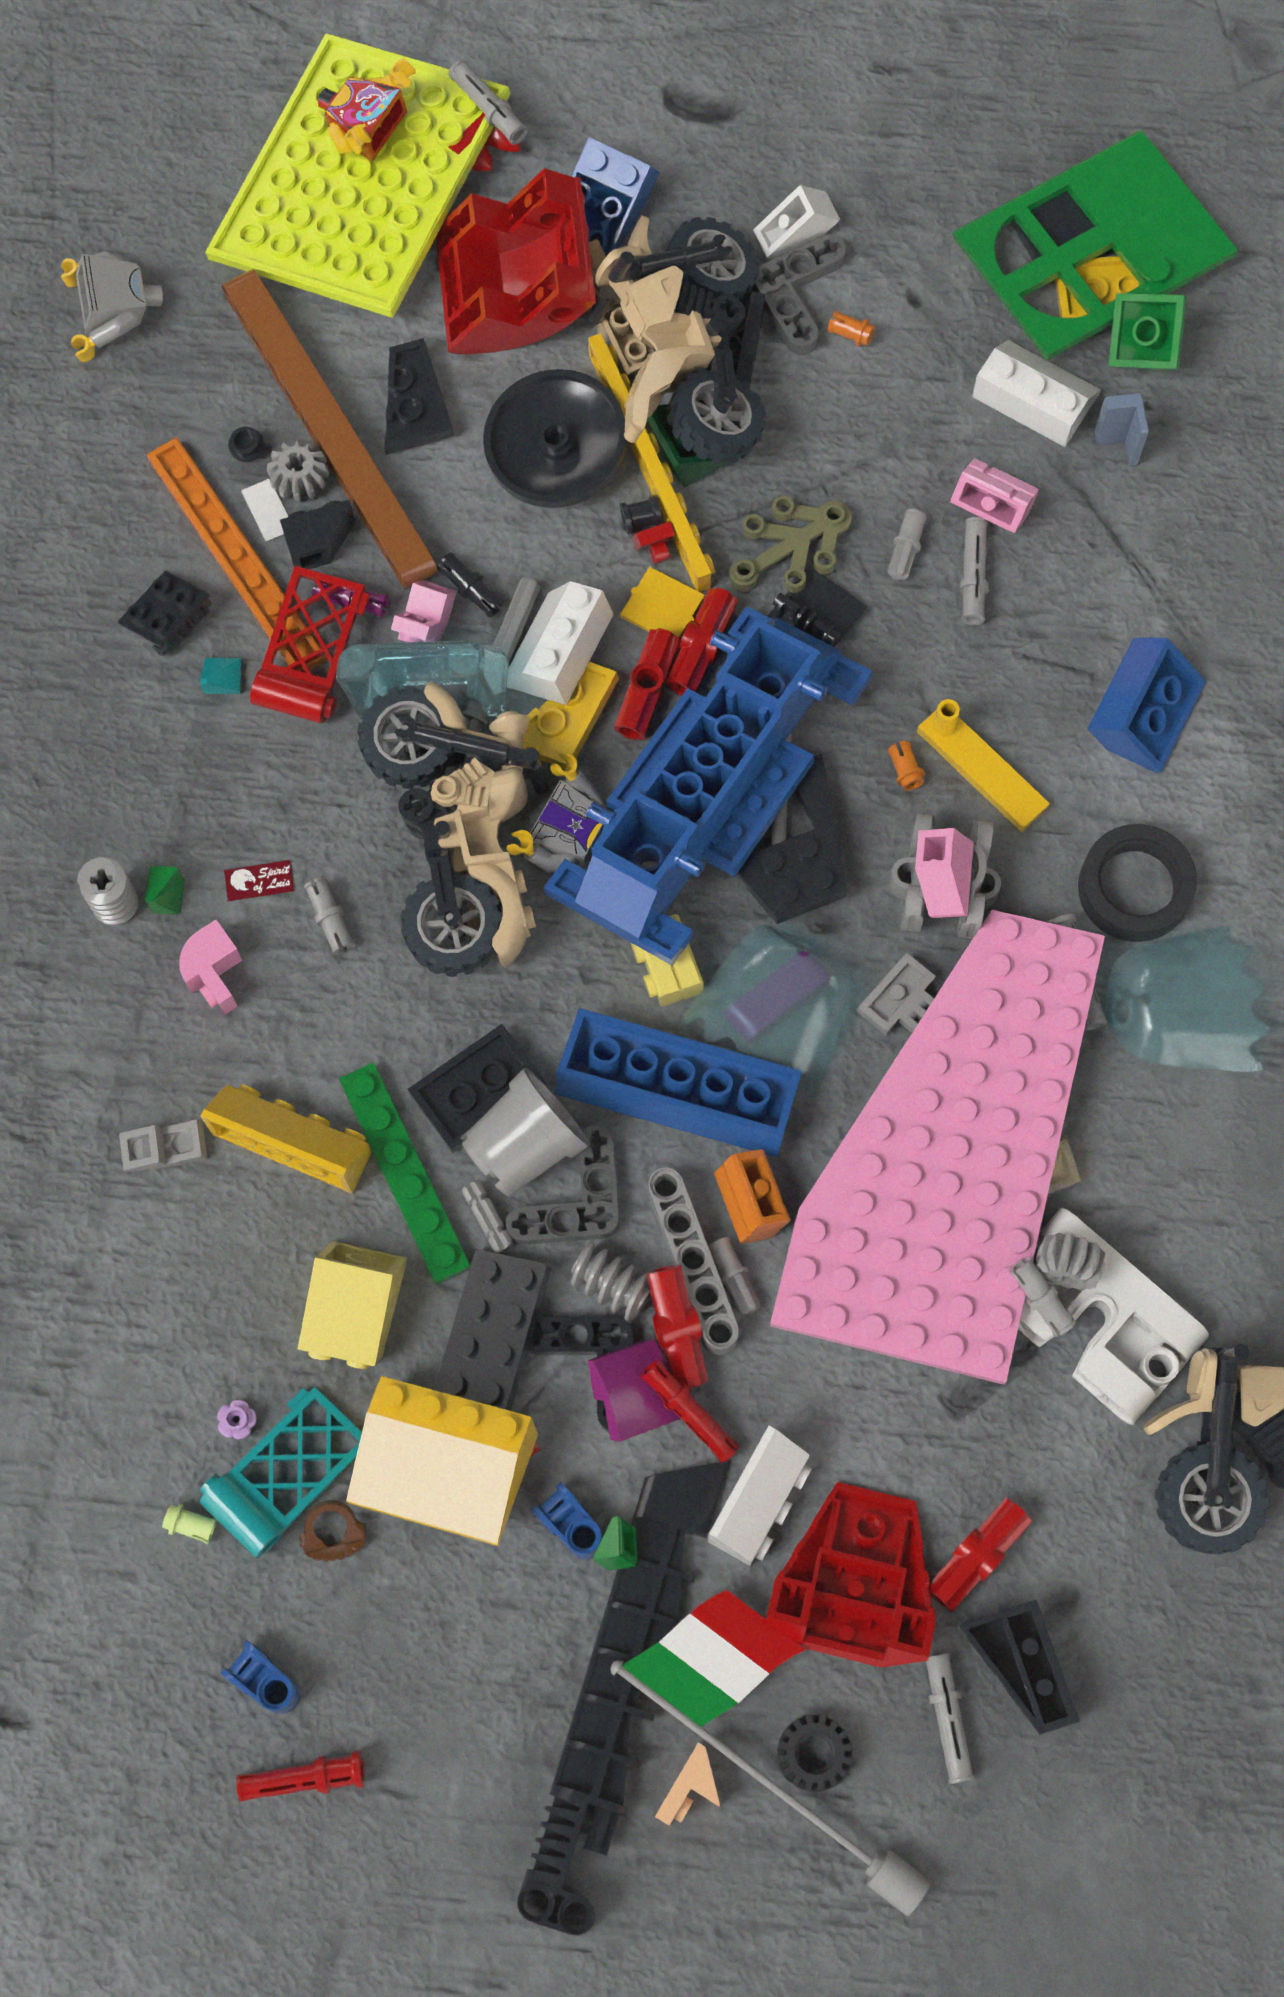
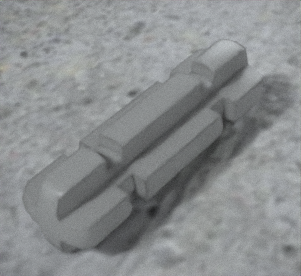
M478 1180L463 1187L462 1193L468 1205L472 1204V1212L485 1236L490 1237L488 1240L493 1251L500 1254L509 1250L513 1246V1240L507 1230H503L504 1224L490 1198H486L487 1194L483 1185Z

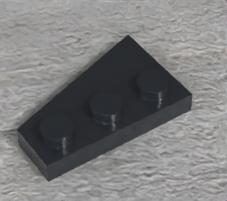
M424 338L390 347L386 437L384 442L385 455L454 436L453 427Z

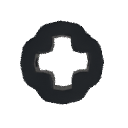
M655 494L650 495L646 501L627 505L626 502L619 504L622 522L627 535L633 534V531L638 528L663 524L659 503Z

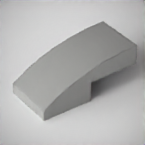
M197 1119L162 1128L151 1125L119 1133L123 1170L126 1172L165 1168L208 1159L203 1122Z

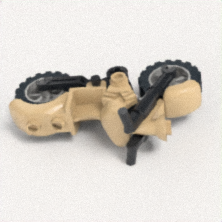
M429 681L422 690L416 689L413 685H406L405 689L400 690L397 687L387 690L388 694L376 696L372 700L373 705L370 708H365L362 714L363 721L359 723L357 732L359 734L358 745L372 773L377 778L384 779L386 784L395 787L397 784L402 785L403 789H410L400 797L398 803L399 812L409 832L418 839H424L425 856L431 870L432 880L426 883L424 880L416 886L417 891L413 895L410 893L405 901L406 908L401 912L402 936L416 961L438 975L439 973H445L446 976L457 977V973L464 972L465 975L474 973L475 968L480 965L483 968L490 962L489 958L493 953L495 955L498 954L499 962L507 969L521 953L527 937L531 936L529 929L535 928L536 924L531 905H523L521 893L527 892L522 870L515 871L509 852H503L497 840L498 828L501 822L510 819L525 806L528 798L525 779L531 780L534 791L537 794H545L549 789L537 749L533 747L524 749L523 735L527 730L530 717L519 714L516 711L502 713L489 725L490 731L495 735L491 736L467 730L466 721L455 699L448 691L432 681ZM418 715L427 717L431 722L427 724L417 722ZM392 722L397 728L395 733L384 734L386 727ZM382 742H399L389 755L385 752ZM404 752L405 756L411 760L401 761L397 758ZM453 765V767L459 768V766H462L461 769L454 771L452 774L444 776L446 774L444 770L448 766L452 767ZM437 778L434 783H430L431 780ZM420 784L421 787L429 785L430 790L425 791L420 788H413V785ZM462 900L467 901L469 911L465 914L462 911ZM436 908L441 920L426 921L429 913ZM444 928L433 943L427 937L425 929ZM470 935L472 941L461 947V943ZM450 936L454 940L455 949L446 950L440 948V946Z

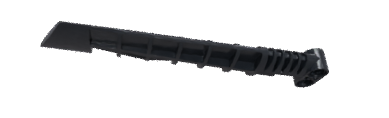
M726 1462L690 1467L645 1477L631 1523L636 1528L637 1564L636 1567L617 1569L551 1787L550 1795L555 1797L552 1806L545 1807V1810L550 1812L548 1822L541 1821L540 1826L545 1828L543 1838L536 1837L535 1840L541 1844L538 1854L531 1853V1857L536 1859L533 1869L526 1870L518 1895L517 1907L519 1913L524 1919L532 1923L566 1934L579 1936L588 1932L595 1922V1910L591 1902L580 1895L564 1891V1883L588 1805L595 1807V1811L583 1849L605 1856L608 1855L619 1815L626 1816L628 1810L624 1806L626 1768L630 1766L640 1769L641 1762L627 1757L630 1716L648 1721H654L655 1717L651 1713L633 1708L642 1691L617 1672L613 1675L611 1665L617 1660L623 1661V1664L627 1663L661 1641L680 1623L678 1619L681 1581L694 1583L695 1577L682 1572L685 1533L707 1538L727 1472L728 1464ZM533 1890L543 1891L549 1901L547 1910L539 1916L529 1914L524 1905L527 1894ZM573 1903L585 1905L589 1912L587 1924L579 1929L569 1927L564 1918L566 1908Z

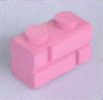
M974 458L962 472L950 502L1008 531L1016 533L1027 519L1039 489L995 467L990 468L988 464Z

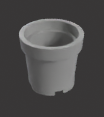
M523 1068L509 1083L510 1090L460 1138L464 1141L462 1145L484 1175L487 1176L489 1174L494 1179H500L495 1186L508 1197H512L522 1187L566 1156L573 1158L590 1146L587 1136L565 1106L527 1068Z

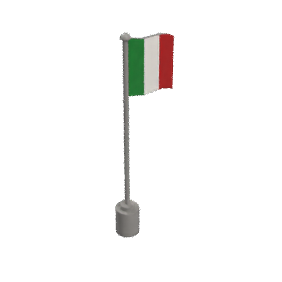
M725 1590L697 1606L657 1644L625 1664L621 1660L612 1663L611 1672L613 1675L617 1672L868 1864L864 1873L869 1876L866 1882L869 1888L906 1916H909L916 1909L927 1893L932 1882L891 1850H888L885 1855L878 1851L872 1858L702 1727L738 1704L777 1666L793 1656L806 1651L805 1648L786 1637L770 1625L764 1617L731 1592Z

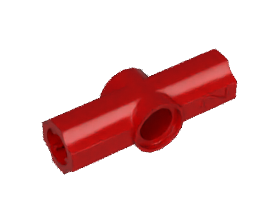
M719 587L716 589L709 588L695 620H691L688 623L680 642L679 655L666 680V686L673 690L675 694L682 696L687 688L697 693L710 664L713 665L717 661L721 649L710 644L711 638L717 630L725 634L738 606V599L729 591Z
M662 628L650 629L638 664L631 672V682L614 726V730L625 738L634 741L645 740L657 704L663 697L664 685L680 644V638L671 631ZM651 680L656 685L647 689L639 686V683Z
M681 1265L664 1266L646 1272L650 1295L656 1313L653 1315L654 1331L660 1347L665 1351L670 1373L681 1384L685 1382L690 1388L708 1382L704 1357L699 1343V1339L702 1338L701 1324L695 1307L692 1304L690 1305Z
M1006 1497L978 1529L975 1527L954 1550L952 1559L932 1578L929 1584L931 1597L942 1607L952 1612L979 1581L983 1582L1006 1556L1004 1554L1005 1551L1028 1528L1032 1520L1027 1513Z

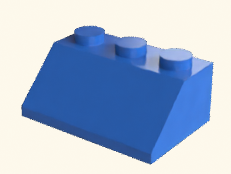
M1133 638L1087 729L1106 750L1153 772L1161 773L1206 681L1168 638Z

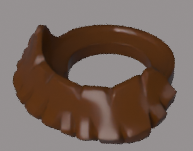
M336 1500L320 1502L311 1508L305 1518L304 1532L299 1537V1541L302 1543L300 1547L304 1550L303 1553L307 1557H312L315 1561L343 1560L345 1557L354 1555V1552L357 1553L364 1546L367 1536L366 1523L358 1521L353 1510L345 1503ZM335 1511L345 1518L347 1529L342 1541L336 1544H326L316 1534L314 1522L321 1513Z

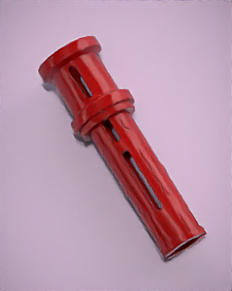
M360 1750L353 1751L350 1756L327 1759L325 1755L318 1756V1759H314V1763L258 1773L239 1774L236 1778L237 1794L240 1802L317 1789L318 1793L327 1794L330 1793L332 1788L355 1785L357 1788H365V1770Z

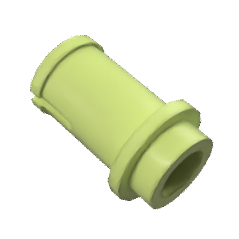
M180 1503L177 1507L174 1505L169 1506L162 1528L169 1530V1535L173 1536L176 1532L209 1544L217 1522L215 1518H209L183 1509L184 1505Z

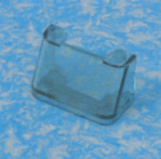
M469 640L357 644L346 648L341 653L337 665L336 679L361 720H363L362 714L365 708H370L373 705L372 700L379 694L384 696L388 694L387 690L394 687L400 690V686H424L429 681L438 685L467 684L466 694L469 700H479L486 716H498L505 711L509 666L505 653L499 646Z

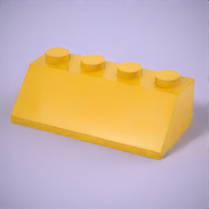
M227 1084L204 1108L201 1118L213 1136L353 1194L372 1153L368 1143L365 1142L366 1137L348 1128H345L344 1132L335 1130L330 1127L331 1123L328 1120L315 1114H310L308 1118L295 1113L296 1108L285 1101L275 1099L273 1103L260 1098V1092L243 1084H240L238 1089Z

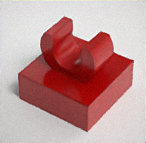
M669 521L636 533L632 540L636 551L648 548L653 564H656L670 557L665 542L671 540L675 534Z

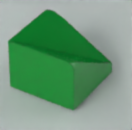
M151 866L149 868L145 901L153 914H180L185 880L179 868L167 866Z
M619 1516L612 1517L595 1552L594 1562L609 1571L636 1567V1528Z

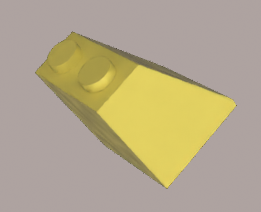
M331 1241L314 1260L298 1349L308 1351L310 1357L319 1360H330L334 1357L347 1360L346 1364L354 1368L368 1369L370 1366L375 1367L383 1357L407 1258Z

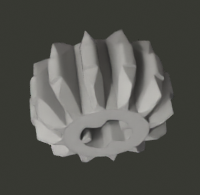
M298 438L294 446L291 447L283 442L281 446L283 452L272 451V462L268 463L267 466L268 475L271 476L269 479L271 487L274 490H279L280 496L284 500L292 494L294 500L298 503L302 495L305 494L313 500L315 496L314 489L324 490V479L329 476L328 466L325 465L327 462L325 454L322 451H317L316 445L313 442L304 447L302 441Z
M1056 1233L1055 1235L1045 1236L1043 1243L1038 1249L1036 1267L1046 1281L1053 1282L1056 1286H1064L1067 1289L1076 1288L1083 1291L1096 1288L1104 1272L1106 1253L1097 1243L1089 1242L1086 1238L1075 1237L1073 1234L1069 1236Z

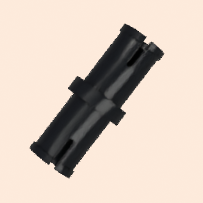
M453 552L446 554L441 559L445 563L444 565L438 563L437 570L459 588L458 593L463 598L468 597L486 613L487 617H493L500 610L496 607L497 605L500 607L504 605L505 600L483 582V576L477 571L472 572Z

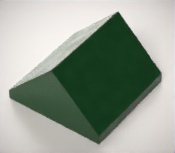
M668 404L658 405L652 416L647 417V420L684 488L728 464L727 461H723L722 464L712 463V459H700L692 449L690 452L682 446L684 442L680 438L676 439L673 435V426L668 424L667 416L670 412L667 410Z

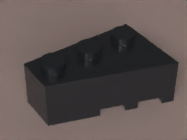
M1036 1599L958 1626L1039 1735L1080 1722Z

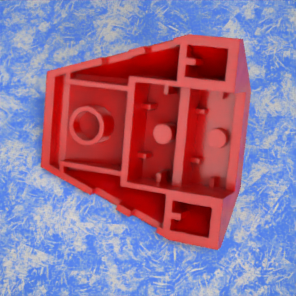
M837 1482L814 1517L806 1534L798 1542L783 1570L775 1578L766 1621L805 1649L882 1668L928 1661L936 1618L934 1607L932 1608L930 1582L928 1571H926L922 1552L924 1546L916 1501Z

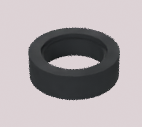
M1145 824L1120 826L1102 835L1089 850L1078 880L1079 899L1092 923L1104 933L1129 942L1154 940L1172 931L1185 916L1194 899L1197 888L1195 864L1186 847L1167 831ZM1137 851L1147 853L1158 859L1167 868L1172 879L1173 895L1171 901L1163 909L1148 915H1134L1117 908L1105 895L1101 883L1102 868L1111 858L1124 852Z

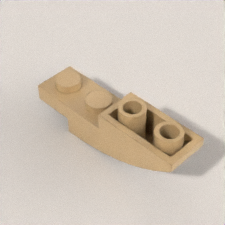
M598 239L589 242L590 255L593 258L592 274L594 283L596 272L606 258ZM620 304L608 306L601 322L598 325H594L598 333H602L606 344H612L615 348L619 361L618 366L627 376L638 372L647 356L654 352L652 347L639 342Z

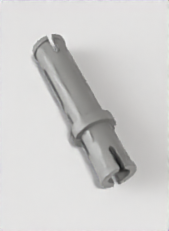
M465 60L455 62L449 70L450 78L485 114V120L491 126L497 127L511 144L520 143L526 137L528 129L511 112L509 103L504 99H499L467 65L468 63Z
M970 517L964 522V577L960 582L959 591L963 594L961 621L967 625H980L984 623L985 595L989 591V583L985 580L988 522L981 517Z
M950 1653L931 1656L928 1661L924 1662H926L932 1695L928 1696L929 1702L934 1704L949 1776L948 1781L949 1784L974 1780L975 1776L972 1772L958 1699L962 1698L960 1690L956 1691L949 1658Z

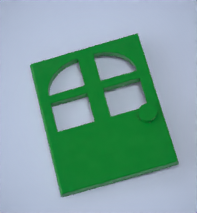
M1142 130L952 232L954 240L1046 361L1113 324L1115 300L1103 306L1075 270V268L1113 249L1139 282L1138 287L1126 294L1167 295L1236 257L1238 249ZM1067 191L1095 227L1058 247L1031 213V210ZM1015 220L1042 256L1004 276L996 261L994 246L1001 230L1008 223ZM1060 278L1087 315L1075 318L1053 317L1034 309L1022 297Z

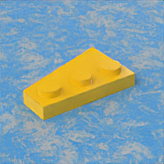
M589 662L567 705L547 700L539 709L535 707L527 715L530 719L527 730L523 735L524 749L533 747L537 749L540 760L550 764L556 763L565 769L566 762L559 754L569 753L577 759L619 680L617 672Z

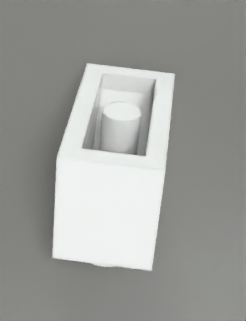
M800 185L753 231L766 257L772 259L822 237L840 218L827 192Z

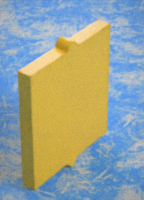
M649 567L638 586L631 589L632 596L620 613V618L647 632L650 629L662 628L671 631L675 636L681 638L688 623L691 620L694 621L693 616L703 602L705 595Z

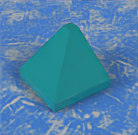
M205 658L200 678V686L203 693L240 694L242 658Z

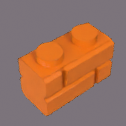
M759 1149L731 1155L723 1163L724 1165H721L714 1172L740 1244L774 1237L791 1219L786 1206L782 1203L781 1193L764 1150Z

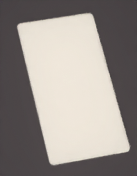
M269 479L243 489L241 492L265 541L283 535L280 519L287 518L288 515L276 490L271 487Z

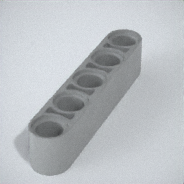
M659 1168L653 1172L648 1182L651 1205L673 1264H679L682 1267L690 1305L692 1304L695 1307L700 1320L703 1344L712 1354L726 1355L737 1344L738 1324L682 1177L672 1168ZM668 1181L673 1183L677 1190L673 1195L664 1197L655 1191V1187L661 1182ZM675 1217H683L688 1220L690 1227L683 1233H676L670 1229L668 1224ZM689 1253H696L703 1258L704 1263L700 1268L692 1270L683 1265L682 1259ZM703 1289H709L716 1293L718 1300L712 1306H702L695 1298L697 1293ZM716 1326H725L730 1330L732 1337L726 1343L720 1344L711 1339L709 1332Z

